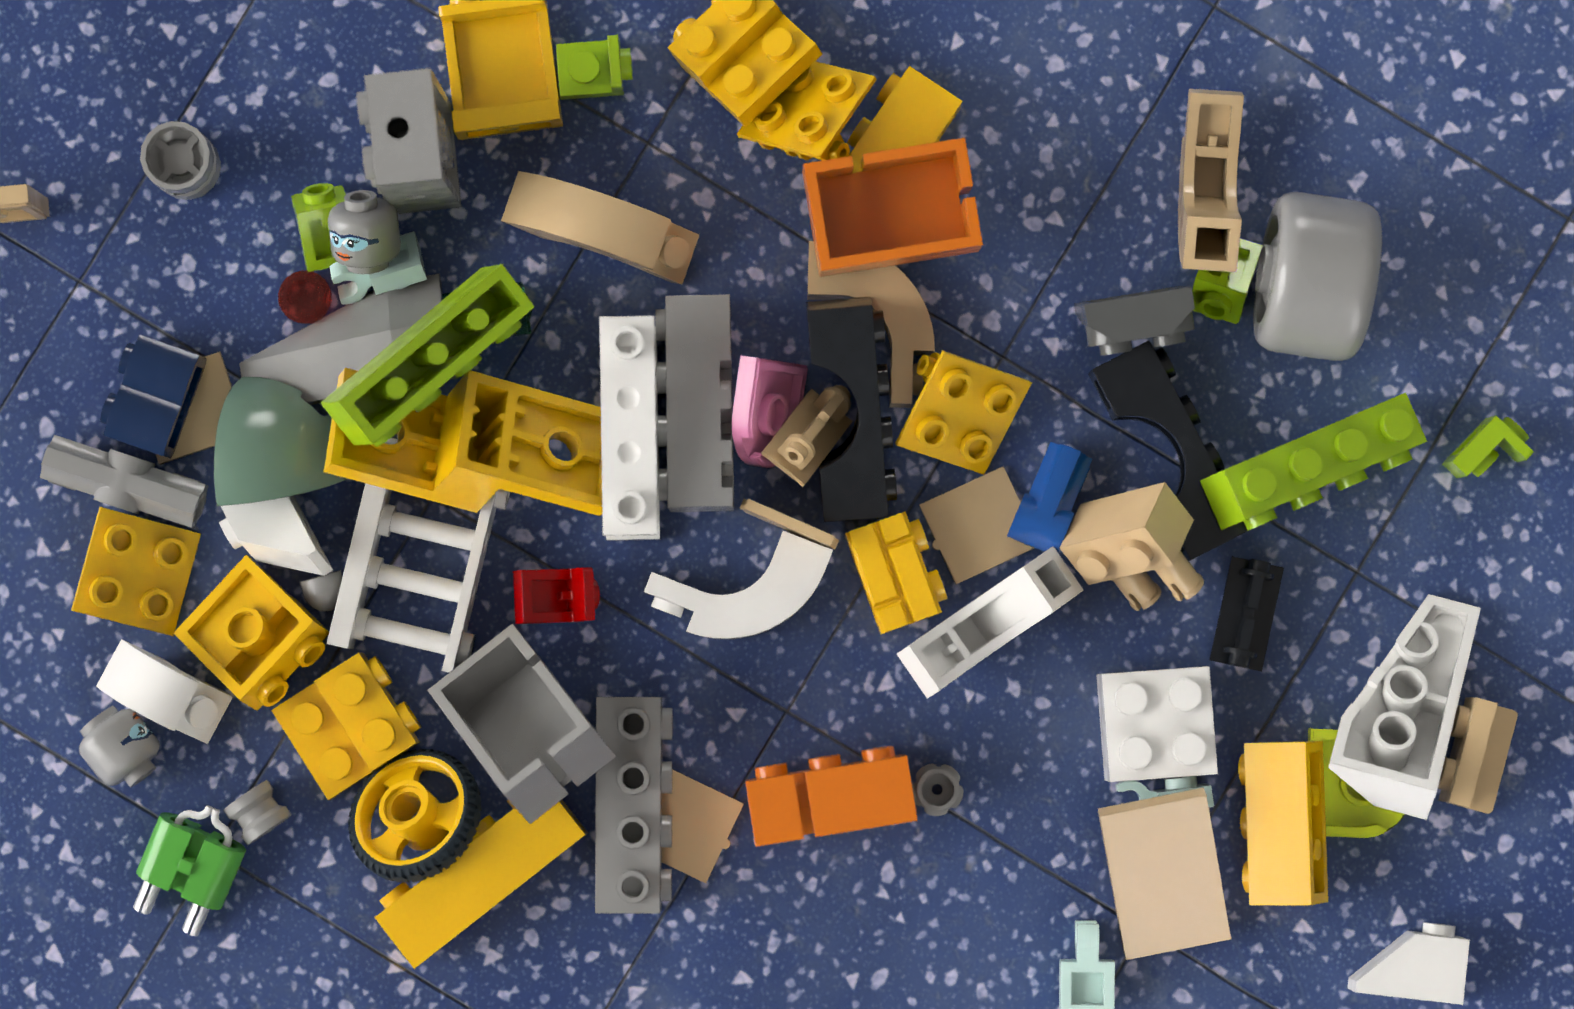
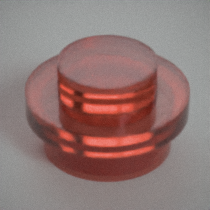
M306 270L298 271L289 275L282 282L278 292V302L282 312L290 320L300 324H311L322 319L329 311L332 303V292L327 281L319 274Z

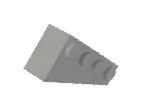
M730 294L665 296V309H656L655 311L656 341H666V362L656 363L657 394H666L667 415L657 416L658 447H667V469H658L659 501H667V507L670 512L734 511Z

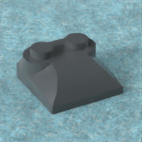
M1175 286L1074 303L1075 313L1081 323L1085 325L1088 347L1099 346L1101 356L1133 351L1131 341L1152 337L1154 347L1186 342L1185 332L1195 330L1192 313L1195 309L1192 287Z

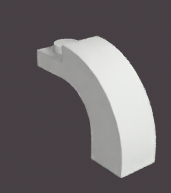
M783 531L765 573L757 582L740 592L726 595L709 594L654 572H651L644 592L654 596L651 607L681 618L684 608L693 611L686 632L713 639L750 637L782 624L804 606L818 587L833 550Z
M1052 546L919 637L916 641L898 652L897 655L928 699L994 651L1059 609L1081 593L1083 588L1054 546Z

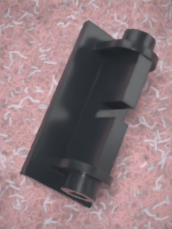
M1231 556L1209 658L1210 661L1262 672L1284 567L1271 565V563L1261 560H1248Z

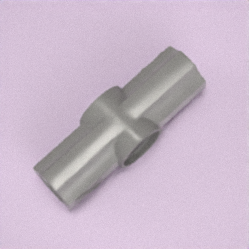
M57 435L53 436L52 441L47 446L41 463L40 478L48 480L50 483L93 495V500L135 514H139V511L191 528H195L198 519L201 517L209 485L200 483L201 481L154 468L155 463L112 449L108 453Z

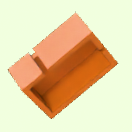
M965 138L865 153L862 155L860 162L862 172L852 173L854 167L852 156L803 163L802 175L819 278L979 252L983 246L975 197L964 198L962 203H960L959 195L969 194L973 187Z
M891 745L861 750L862 761L844 764L841 763L840 754L810 758L808 759L809 769L788 772L787 762L755 767L756 778L746 779L745 781L755 847L804 839V835L815 834V837L918 821L907 755H895L894 746Z

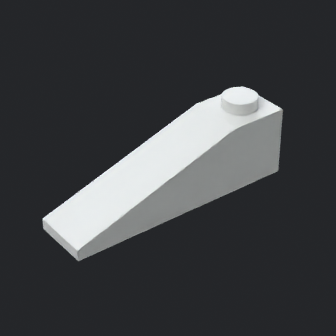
M1428 594L1396 639L1395 645L1381 665L1377 666L1359 696L1342 715L1328 768L1372 805L1427 820L1442 773L1480 614V607Z

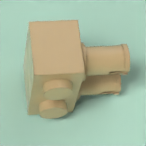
M1165 482L1081 503L1060 546V550L1088 585L1112 580L1127 598L1130 606L1136 611H1140L1141 607L1143 610L1149 608L1161 595V588L1146 571L1155 570L1170 589L1173 597L1178 601H1182L1183 597L1186 600L1192 598L1201 590L1204 584L1201 574L1197 573L1181 552L1182 545L1194 519Z

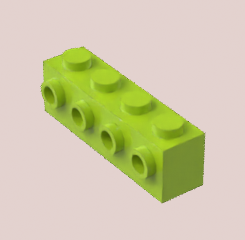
M503 264L481 267L320 403L353 445L374 444L376 447L380 446L402 428L399 422L413 410L419 412L432 404L442 394L440 387L454 375L456 378H459L478 365L482 360L480 353L494 341L496 344H499L519 330L522 326L519 320L535 306Z
M1405 392L1200 480L1221 530L1244 521L1247 531L1277 519L1274 508L1290 502L1293 511L1323 499L1319 490L1323 486L1335 482L1339 492L1367 480L1368 477L1364 469L1374 464L1380 463L1383 472L1413 460L1409 449L1427 442V439Z

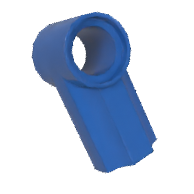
M1050 442L1029 494H1024L1007 537L1043 552L1052 546L1059 552L1074 516V513L1071 512L1072 507L1086 480L1092 458L1067 445Z

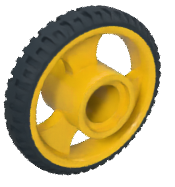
M433 749L405 751L402 755H398L376 769L372 775L369 774L368 778L362 783L363 787L358 789V793L353 799L355 803H352L351 811L349 812L351 819L348 820V831L351 845L361 862L372 872L384 879L406 883L425 880L427 876L431 878L436 874H440L443 868H449L452 863L456 862L458 856L461 857L463 855L462 853L468 848L467 844L472 842V838L477 832L475 828L479 826L482 807L477 782L470 771L459 760L445 752L434 751ZM423 771H436L447 775L453 780L459 795L450 802L440 803L419 783L421 773ZM380 801L379 815L388 829L380 837L372 839V817ZM406 845L419 851L433 848L419 857L401 860V854Z

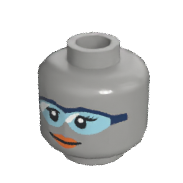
M358 190L345 195V201L338 203L329 212L328 227L331 253L338 263L347 266V269L352 273L372 274L383 271L389 266V262L397 257L400 252L401 240L397 209L387 200L377 198V194L373 191Z
M111 706L94 717L80 730L84 738L79 745V753L103 784L114 786L125 781L132 788L156 769L151 760L156 756L160 748V742L137 712L131 709L118 711L115 706Z

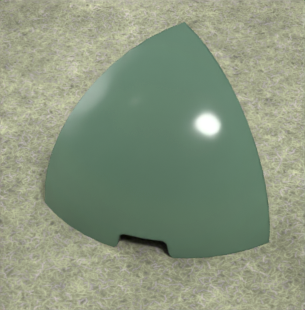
M242 377L239 379L225 399L217 426L214 449V483L217 506L274 500L311 492L347 480L348 478L324 472L332 417L319 414L301 398L302 392L288 384L261 377Z

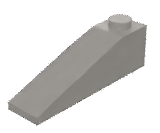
M440 274L426 276L427 280L411 284L403 289L391 290L378 295L375 294L374 290L367 293L360 301L343 306L240 362L241 378L261 377L280 381L302 392L301 398L308 404H320L337 389L338 376L345 367L359 371L444 299ZM454 375V376H453L451 379H449V380L458 379V378H456V376Z

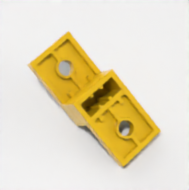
M345 367L338 376L337 388L357 371ZM470 370L447 396L441 394L425 409L419 412L413 410L399 422L402 428L396 433L398 442L395 444L383 443L377 447L374 444L353 445L333 419L331 421L324 472L474 513H477L499 489L597 516L602 515L601 407ZM554 439L563 442L570 450L571 460L562 461L556 458L550 451L549 440Z

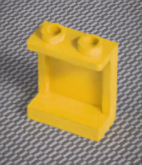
M449 0L450 5L438 7L439 18L443 27L453 111H451L453 129L458 140L563 127L546 0Z

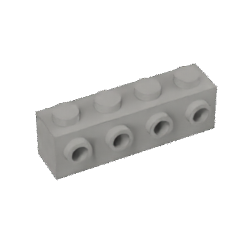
M596 697V731L616 757L596 772L595 913L660 914L662 911V901H672V869H662V847H672V815H662V794H672L673 767L672 761H662V740H672L673 709L663 708V697Z

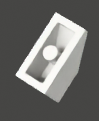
M295 496L221 506L226 518L220 521L219 524L235 550L243 546L257 562L325 576L333 571Z
M1423 922L1422 932L1407 930L1348 978V989L1355 993L1463 1005L1470 940L1455 936L1456 926Z

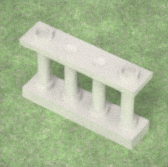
M654 316L599 317L603 536H606L607 541L660 540L659 447L657 436L658 394L656 381L657 341Z
M390 438L385 443L395 444L398 442V439ZM365 483L326 644L354 649L356 639L364 641L366 636L443 654L445 659L442 671L450 673L472 654L475 634L467 633L496 509H506L510 492L499 489L481 508L476 530L397 512L396 506L389 504L392 490ZM391 532L469 550L470 555L463 582L384 564V558L376 556L381 535L389 537ZM378 584L458 603L451 634L372 616L371 610L364 608L368 587L377 589Z

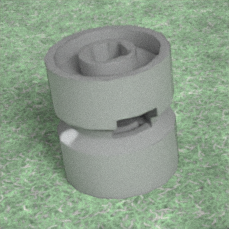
M170 121L158 125L147 134L141 146L140 161L144 173L161 190L177 199L192 200L204 196L215 186L220 176L221 160L217 149L197 128L185 122Z

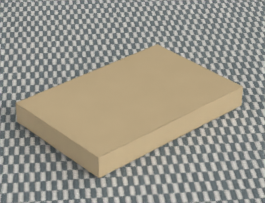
M1204 787L1098 808L1126 960L1231 939L1208 800Z

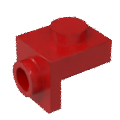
M592 567L513 571L515 624L572 623L595 620V610L598 608L600 601V590L597 581L594 579Z

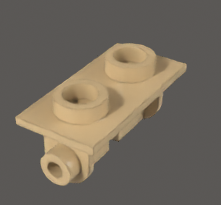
M835 385L825 388L820 395L813 389H810L761 454L803 487L852 423V420L845 415L851 407V395L848 389L842 385Z

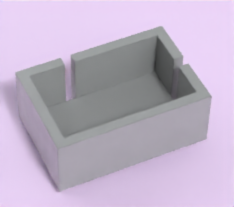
M513 624L504 629L427 690L504 796L529 824L569 794L564 786L571 780L578 787L616 757L546 664Z

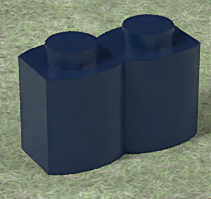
M139 335L135 344L128 343L122 353L118 372L124 374L122 385L117 394H109L102 408L100 422L106 424L104 436L171 459L204 372L207 359L143 335Z

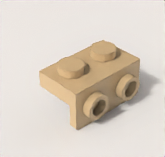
M1465 697L1464 705L1457 706L1450 735L1455 737L1450 758L1445 757L1438 785V789H1441L1438 801L1486 814L1493 811L1518 713L1515 710L1497 706L1498 703L1477 697Z

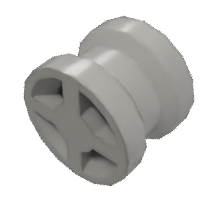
M268 780L255 786L223 810L229 819L237 820L243 829L241 837L247 846L292 816L286 806L278 805L273 798L274 788Z

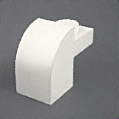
M122 639L96 685L97 688L111 698L170 730H178L206 744L209 743L233 698L225 691L181 671L165 659Z

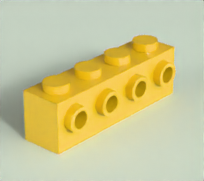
M507 800L512 810L497 822H495L490 814L479 822V826L475 828L477 832L473 836L472 842L467 845V850L462 853L461 857L458 856L456 862L452 863L449 868H443L440 874H436L431 878L427 876V879L420 881L413 888H410L407 883L402 882L379 900L385 910L374 918L414 969L588 833L563 800H560L531 824Z

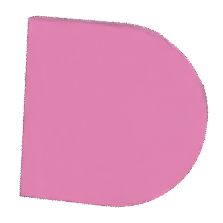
M740 355L732 412V437L736 452L745 464L764 468L776 466L761 453L804 398L807 365Z

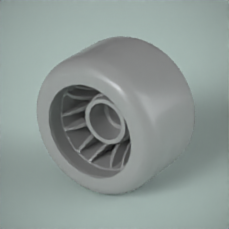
M1304 192L1286 193L1277 199L1271 211L1259 257L1253 308L1255 339L1263 348L1277 353L1330 361L1350 359L1358 353L1362 346L1374 308L1382 253L1380 215L1373 206L1357 200Z

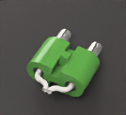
M206 805L205 809L201 812L186 810L179 815L169 812L160 813L136 870V874L144 880L133 905L137 912L142 909V914H150L160 889L169 891L172 888L182 893L181 898L192 902L182 927L183 932L186 934L190 932L189 935L198 936L209 910L222 909L246 853V848L233 840L229 827L219 820L220 810ZM211 814L212 824L223 834L216 831L210 834L200 829L202 825L187 818L201 820Z

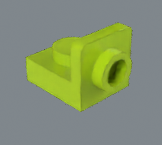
M607 35L608 40L556 44L561 100L624 95L623 80H633L631 48H621L618 35Z
M318 183L304 188L302 193L291 196L308 272L327 269L337 262L331 253L328 216L334 206L345 201L346 193L343 186Z
M1240 239L1237 272L1198 270L1192 289L1195 306L1193 311L1201 313L1210 319L1224 320L1234 324L1239 323L1263 245Z
M1495 415L1485 418L1442 465L1456 478L1467 477L1471 472L1476 477H1479L1499 457L1500 454L1494 449L1497 445L1516 462L1526 461L1534 451L1525 443L1529 439L1528 434L1515 421L1507 416L1501 420Z

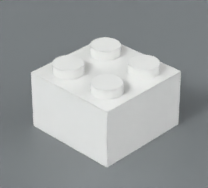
M1209 666L1096 674L1105 781L1119 782L1218 774Z

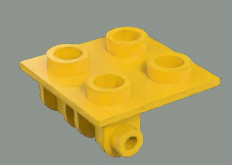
M815 61L747 127L742 125L737 136L757 142L763 149L772 150L778 148L784 150L789 156H798L804 160L816 158L822 161L849 156L850 148L844 142L840 133L877 79L873 75Z
M943 350L941 354L935 352L930 356L923 355L918 361L917 373L923 377L925 385L895 442L896 446L985 475L1032 382Z
M99 507L71 611L174 636L173 633L177 625L201 533Z

